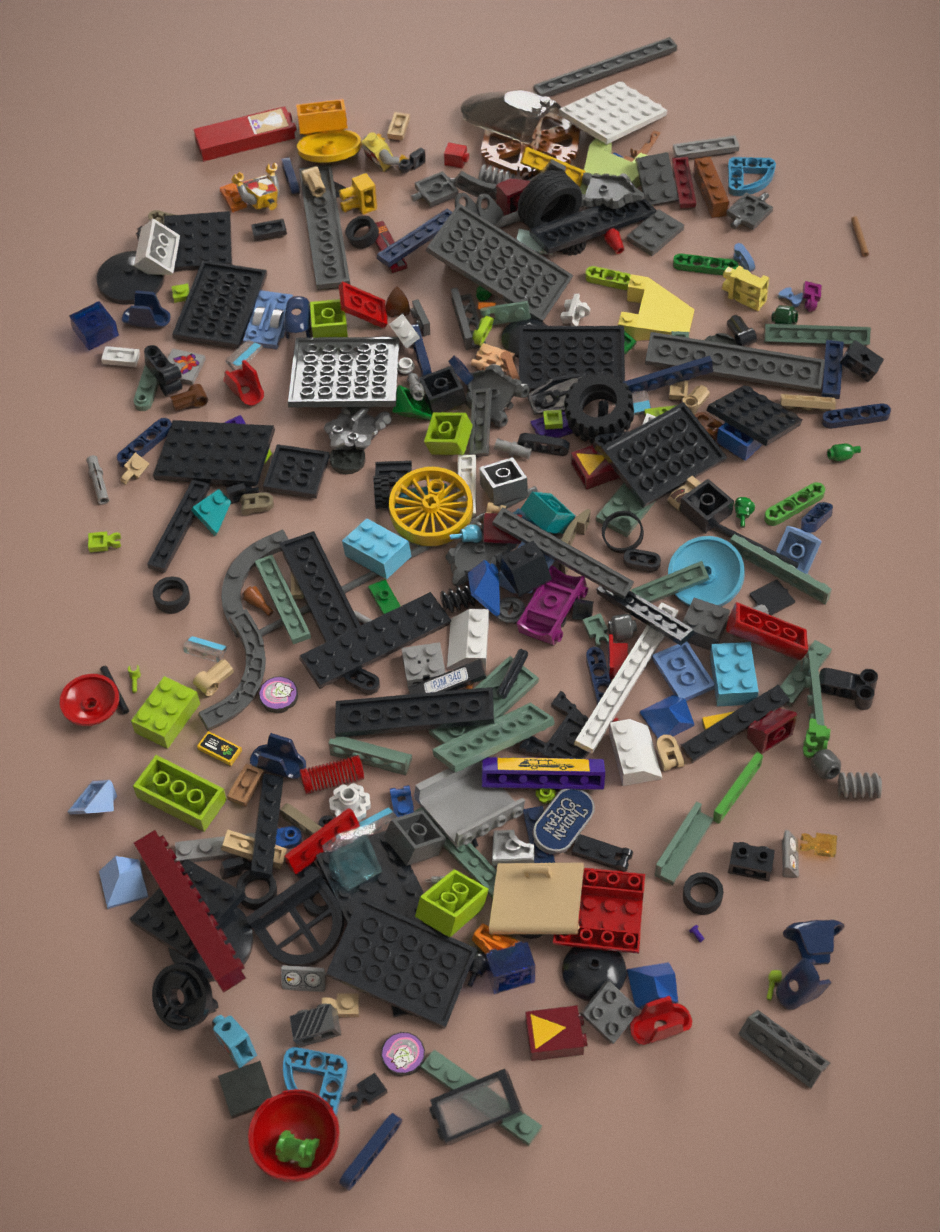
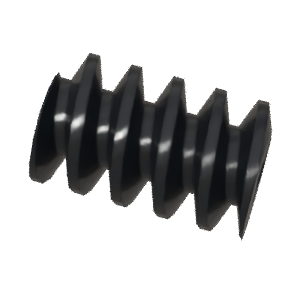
M463 584L461 589L456 586L454 592L452 589H448L447 594L444 591L440 592V599L445 612L449 609L451 613H454L455 606L458 611H461L462 604L467 609L468 602L473 607L475 606L476 599L471 596L470 584L468 587L466 584Z

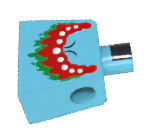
M218 1015L213 1019V1031L218 1042L238 1068L243 1067L257 1056L249 1035L231 1015L226 1018Z

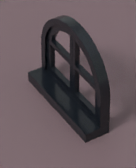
M316 869L246 917L247 922L254 929L267 951L277 961L288 966L306 967L324 960L337 947L344 930V916L340 904ZM319 892L329 909L306 925L296 907ZM287 913H290L300 930L277 945L266 928ZM332 914L331 932L327 940L320 946L310 929ZM304 934L314 951L303 955H293L283 951L282 948Z

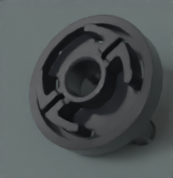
M182 962L169 965L159 972L152 988L154 1009L162 1022L173 1029L186 1030L196 1027L207 1018L209 1013L216 1012V1009H218V1002L212 998L211 986L206 975L193 964ZM178 989L183 992V1004L177 998Z

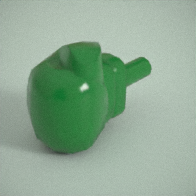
M738 497L734 505L736 517L740 518V527L744 528L745 519L749 518L750 514L755 511V503L750 498Z

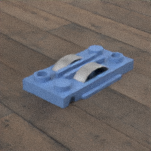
M260 290L243 339V344L251 346L253 343H257L262 348L277 349L278 342L285 335L286 304L293 295Z

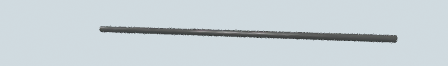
M536 486L528 489L527 496L510 500L497 506L501 507V505H504L507 509L528 498L532 491L538 492ZM486 511L472 518L470 524L482 522ZM420 545L411 550V557L408 560L434 546ZM370 571L342 586L344 593H347L379 575ZM307 605L299 609L302 616L310 612ZM280 618L259 629L263 637L284 626Z

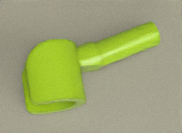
M137 665V669L131 671V666H128L129 677L132 679V692L136 693L137 679L141 676L140 669Z
M772 970L768 976L767 1000H772L775 983L782 981L781 970Z

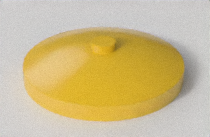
M330 130L327 133L315 132L303 137L297 144L298 155L311 162L343 160L358 153L362 147L360 136L348 130Z

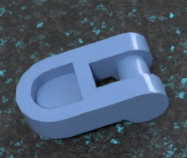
M741 243L735 244L733 259L739 262L743 269L750 272L754 271L755 262L745 246Z

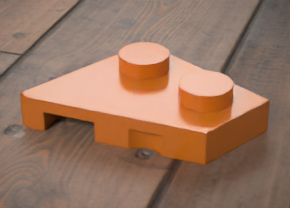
M484 923L475 931L472 941L501 969L520 944V941L506 934H490L489 926Z

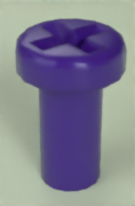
M695 925L689 932L690 934L693 933L699 942H702L705 938L699 932L698 925Z

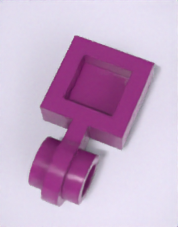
M805 281L802 297L806 299L804 309L812 312L816 310L817 304L821 299L822 285Z

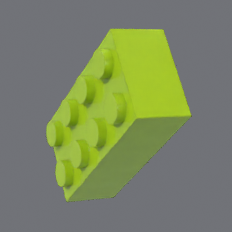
M158 755L154 756L133 785L138 799L203 832L206 831L227 801L224 788Z

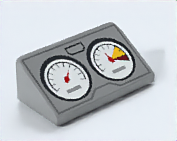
M785 830L782 838L783 877L797 878L799 877L798 840L789 830Z
M282 966V988L285 990L324 992L326 985L325 969Z

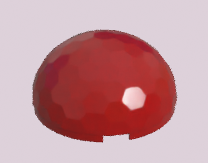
M300 1089L282 1091V1093L270 1099L268 1098L255 1112L248 1131L250 1153L256 1165L268 1176L289 1183L309 1180L326 1169L334 1159L340 1139L338 1119L331 1106L319 1095ZM285 1130L290 1131V1134H293L296 1139L305 1141L306 1139L314 1140L316 1138L320 1140L311 1167H301L298 1165V1161L292 1159L287 1162L277 1159L276 1145L278 1144L279 1136Z

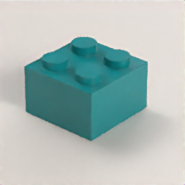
M532 491L520 509L525 513L524 516L528 520L537 524V527L553 534H564L567 527L576 517L550 493Z

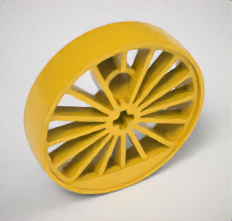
M423 467L405 474L396 482L389 497V514L394 528L406 540L422 546H439L455 540L450 539V535L460 534L461 529L470 524L473 515V498L467 483L455 472L440 467ZM427 481L428 495L424 494L417 482ZM443 481L451 483L446 489H444ZM414 485L422 498L408 490L407 487ZM454 487H457L460 490L459 492L446 497L454 489ZM439 489L440 491L434 492L432 490ZM401 493H404L415 501L399 498ZM463 496H465L467 500L462 502H452ZM398 503L411 507L395 509V504ZM467 507L466 512L452 510ZM401 514H410L402 519H399L397 516ZM448 515L459 517L461 519L457 522ZM430 517L433 533L425 532ZM434 517L443 531L435 532ZM441 518L453 526L447 529ZM416 519L410 527L405 525L406 523ZM424 520L421 532L414 530Z

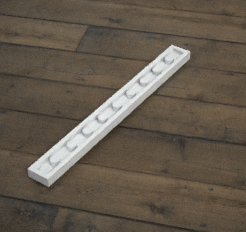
M662 602L658 607L676 618L679 611ZM646 626L576 738L574 745L590 753L594 752L610 726V722L613 721L664 638V635L650 626Z

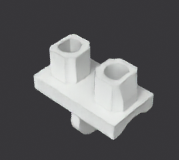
M574 294L573 299L565 301V309L569 312L561 313L560 317L563 324L570 323L571 326H578L580 318L587 317L590 314L589 306H587V303H582L579 300V294Z

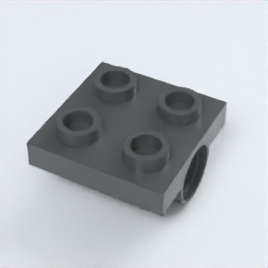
M606 981L580 1015L610 1044H614L640 1010L610 981Z

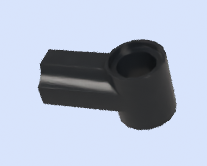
M736 314L727 320V326L733 333L738 346L745 347L757 342L755 330L748 328L740 316Z

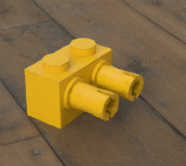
M367 173L352 178V185L350 187L339 190L340 198L344 201L340 203V207L344 213L354 208L359 209L362 215L377 210L375 184Z

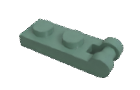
M528 301L480 309L483 318L485 316L490 317L491 313L495 314L493 325L529 320L531 318Z

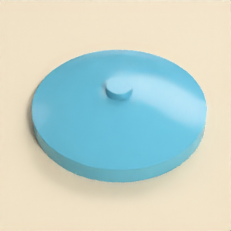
M701 536L687 541L676 550L670 560L668 574L702 561L710 579L676 593L675 596L682 603L690 607L695 597L721 607L733 600L739 593L744 582L745 568L740 553L731 543L719 537Z

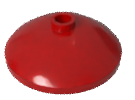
M81 675L64 687L59 700L60 708L64 717L73 724L79 726L97 725L106 721L114 714L119 704V692L115 683L104 675Z

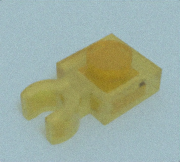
M807 833L801 834L800 840H805L808 844L801 843L800 850L808 851L814 849V855L835 858L837 835L816 833L815 838Z

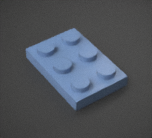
M687 641L682 646L677 644L652 655L653 662L674 695L688 701L715 689V683Z

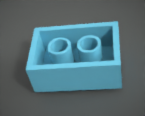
M367 518L342 540L346 557L385 579H388L411 557L408 540Z
M751 642L711 644L710 663L713 682L715 683L714 690L717 706L746 705L756 699L759 691Z

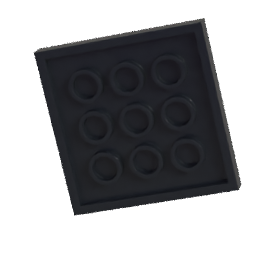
M230 211L164 216V226L180 235L174 272L199 270L202 260L233 265Z
M745 385L710 403L706 410L764 446L771 444L799 427L803 420L794 412L787 411L782 405L772 402L765 395L759 394L751 387Z
M186 859L181 864L185 870L182 873L183 876L188 874L193 883L190 886L191 889L196 887L202 897L199 899V902L204 901L209 908L208 917L213 915L219 926L246 898L242 891L192 861ZM160 887L130 918L132 924L188 960L197 951Z

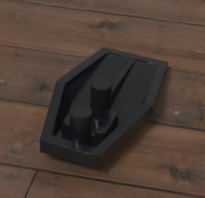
M584 373L551 378L529 393L527 399L533 414H543V411L551 410L565 411L564 400L566 399V393L568 390H571L570 386L574 382L578 383L579 378H586Z

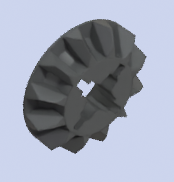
M515 597L501 599L500 615L497 616L499 621H504L506 624L512 622L515 624L525 611V605L520 599ZM513 606V612L508 615V611Z

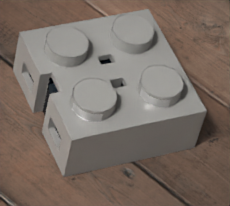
M440 642L402 648L407 687L445 673Z

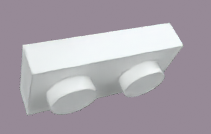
M403 314L389 324L406 348L420 338Z
M105 346L101 359L102 364L136 367L140 351L139 349Z

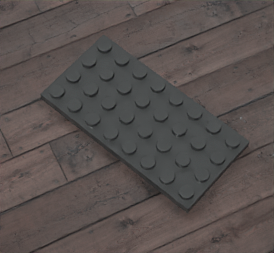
M460 203L426 248L427 253L506 303L528 301L531 318L541 322L545 320L574 276Z

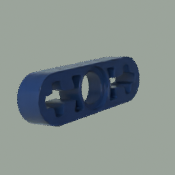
M290 157L282 158V167L291 195L299 194V185Z
M453 355L448 362L452 365L457 376L468 385L474 377L465 364Z
M827 502L817 503L801 519V530L809 533L816 532L832 516L833 505Z

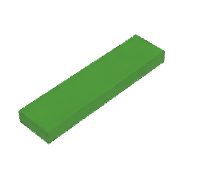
M756 752L714 810V822L721 823L762 765V754Z

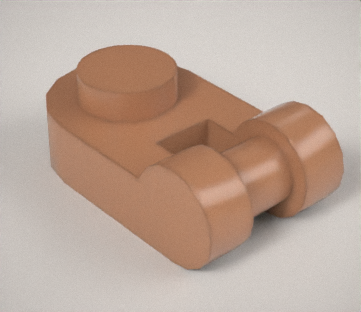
M502 352L500 357L506 369V374L512 377V379L520 380L510 352Z

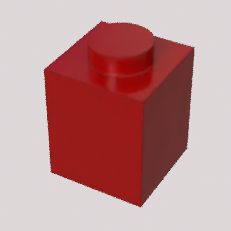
M448 142L444 151V165L463 169L465 162L467 163L469 160L467 146Z

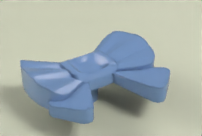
M791 287L779 292L778 298H786L791 301L794 307L799 306L802 299L804 300L802 298L803 293L793 295Z

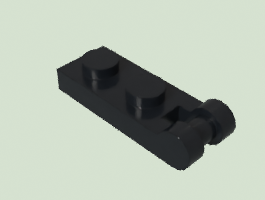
M582 834L578 835L572 850V855L622 872L627 871L629 867L628 861L632 859L634 854L629 848H620ZM615 856L621 857V859L615 860Z

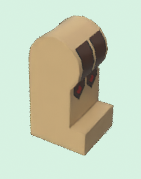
M691 476L683 486L671 493L668 502L680 511L681 497L701 483Z

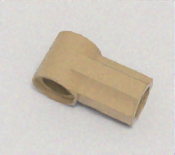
M318 167L301 171L302 180L305 185H308L312 196L321 197L326 192V189L321 180Z
M703 385L696 386L689 395L683 397L682 403L684 402L695 415L709 397L710 392Z
M221 659L207 672L201 671L193 680V684L206 696H212L218 690L219 684L234 673L233 668L225 659Z

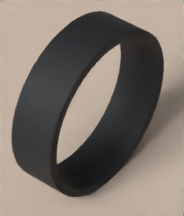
M629 511L612 513L605 519L602 525L604 542L614 552L625 553L628 549H636L643 540L644 529L642 523L635 514ZM619 516L632 517L640 524L641 531L638 540L627 548H616L610 545L605 538L607 525Z

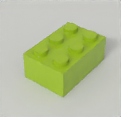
M164 676L131 720L134 732L168 749L200 705L197 691Z
M453 869L420 897L415 917L442 934L451 937L484 908L489 889Z

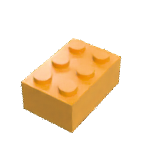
M343 99L296 105L300 134L311 135L314 132L327 133L330 130L343 131L348 128Z

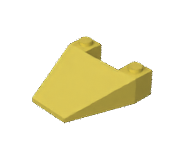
M631 274L628 284L627 301L641 303L639 314L621 312L618 326H624V331L636 341L649 340L651 332L671 335L672 331L690 332L694 315L692 307L649 277Z

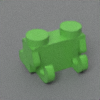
M816 719L809 720V729L806 731L803 743V754L807 758H813L817 751L827 749L831 729H828L827 726L818 725Z
M285 1130L279 1136V1141L276 1145L277 1159L284 1162L292 1159L298 1161V1165L301 1167H311L320 1140L315 1138L314 1140L306 1139L303 1141L294 1138L290 1131Z

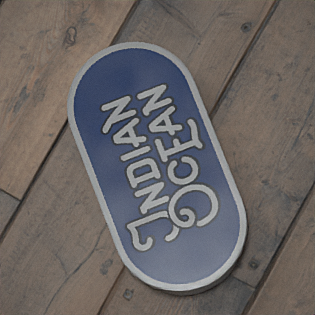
M563 789L560 791L534 825L532 836L536 846L548 854L566 852L594 814L595 806L592 798L581 789Z

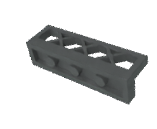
M458 287L452 288L451 301L465 349L481 348V346L472 343L474 331L469 328V325L472 324L477 327L475 330H478L480 323L472 295H460ZM469 300V303L465 306L462 304V301ZM469 312L473 315L471 318H468L465 313Z
M759 1010L747 1018L738 1035L810 1088L815 1085L820 1075L830 1065L829 1061Z

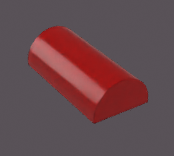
M738 602L733 606L727 622V633L798 661L805 657L808 652L806 629Z

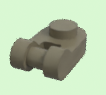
M269 493L242 495L241 504L243 506L241 507V513L243 515H250L255 512L269 511L274 506L273 496Z

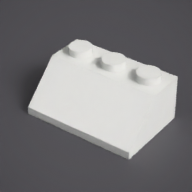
M155 219L150 220L141 228L134 266L146 274L172 275L180 235Z
M468 609L451 618L447 669L454 670L481 659L486 671L489 609Z
M631 719L610 722L609 736L622 786L662 779L648 726Z

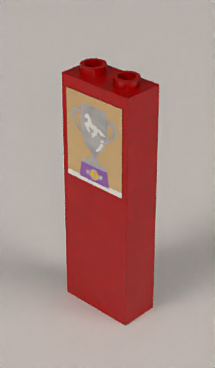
M283 106L194 128L193 131L196 144L204 162L295 139L297 128L295 122H292L291 113L287 112L286 107Z

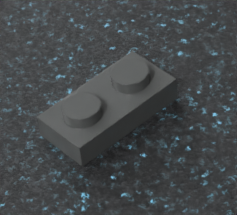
M419 299L413 300L412 308L410 309L412 318H416V324L418 323L419 329L424 336L431 335L430 322Z

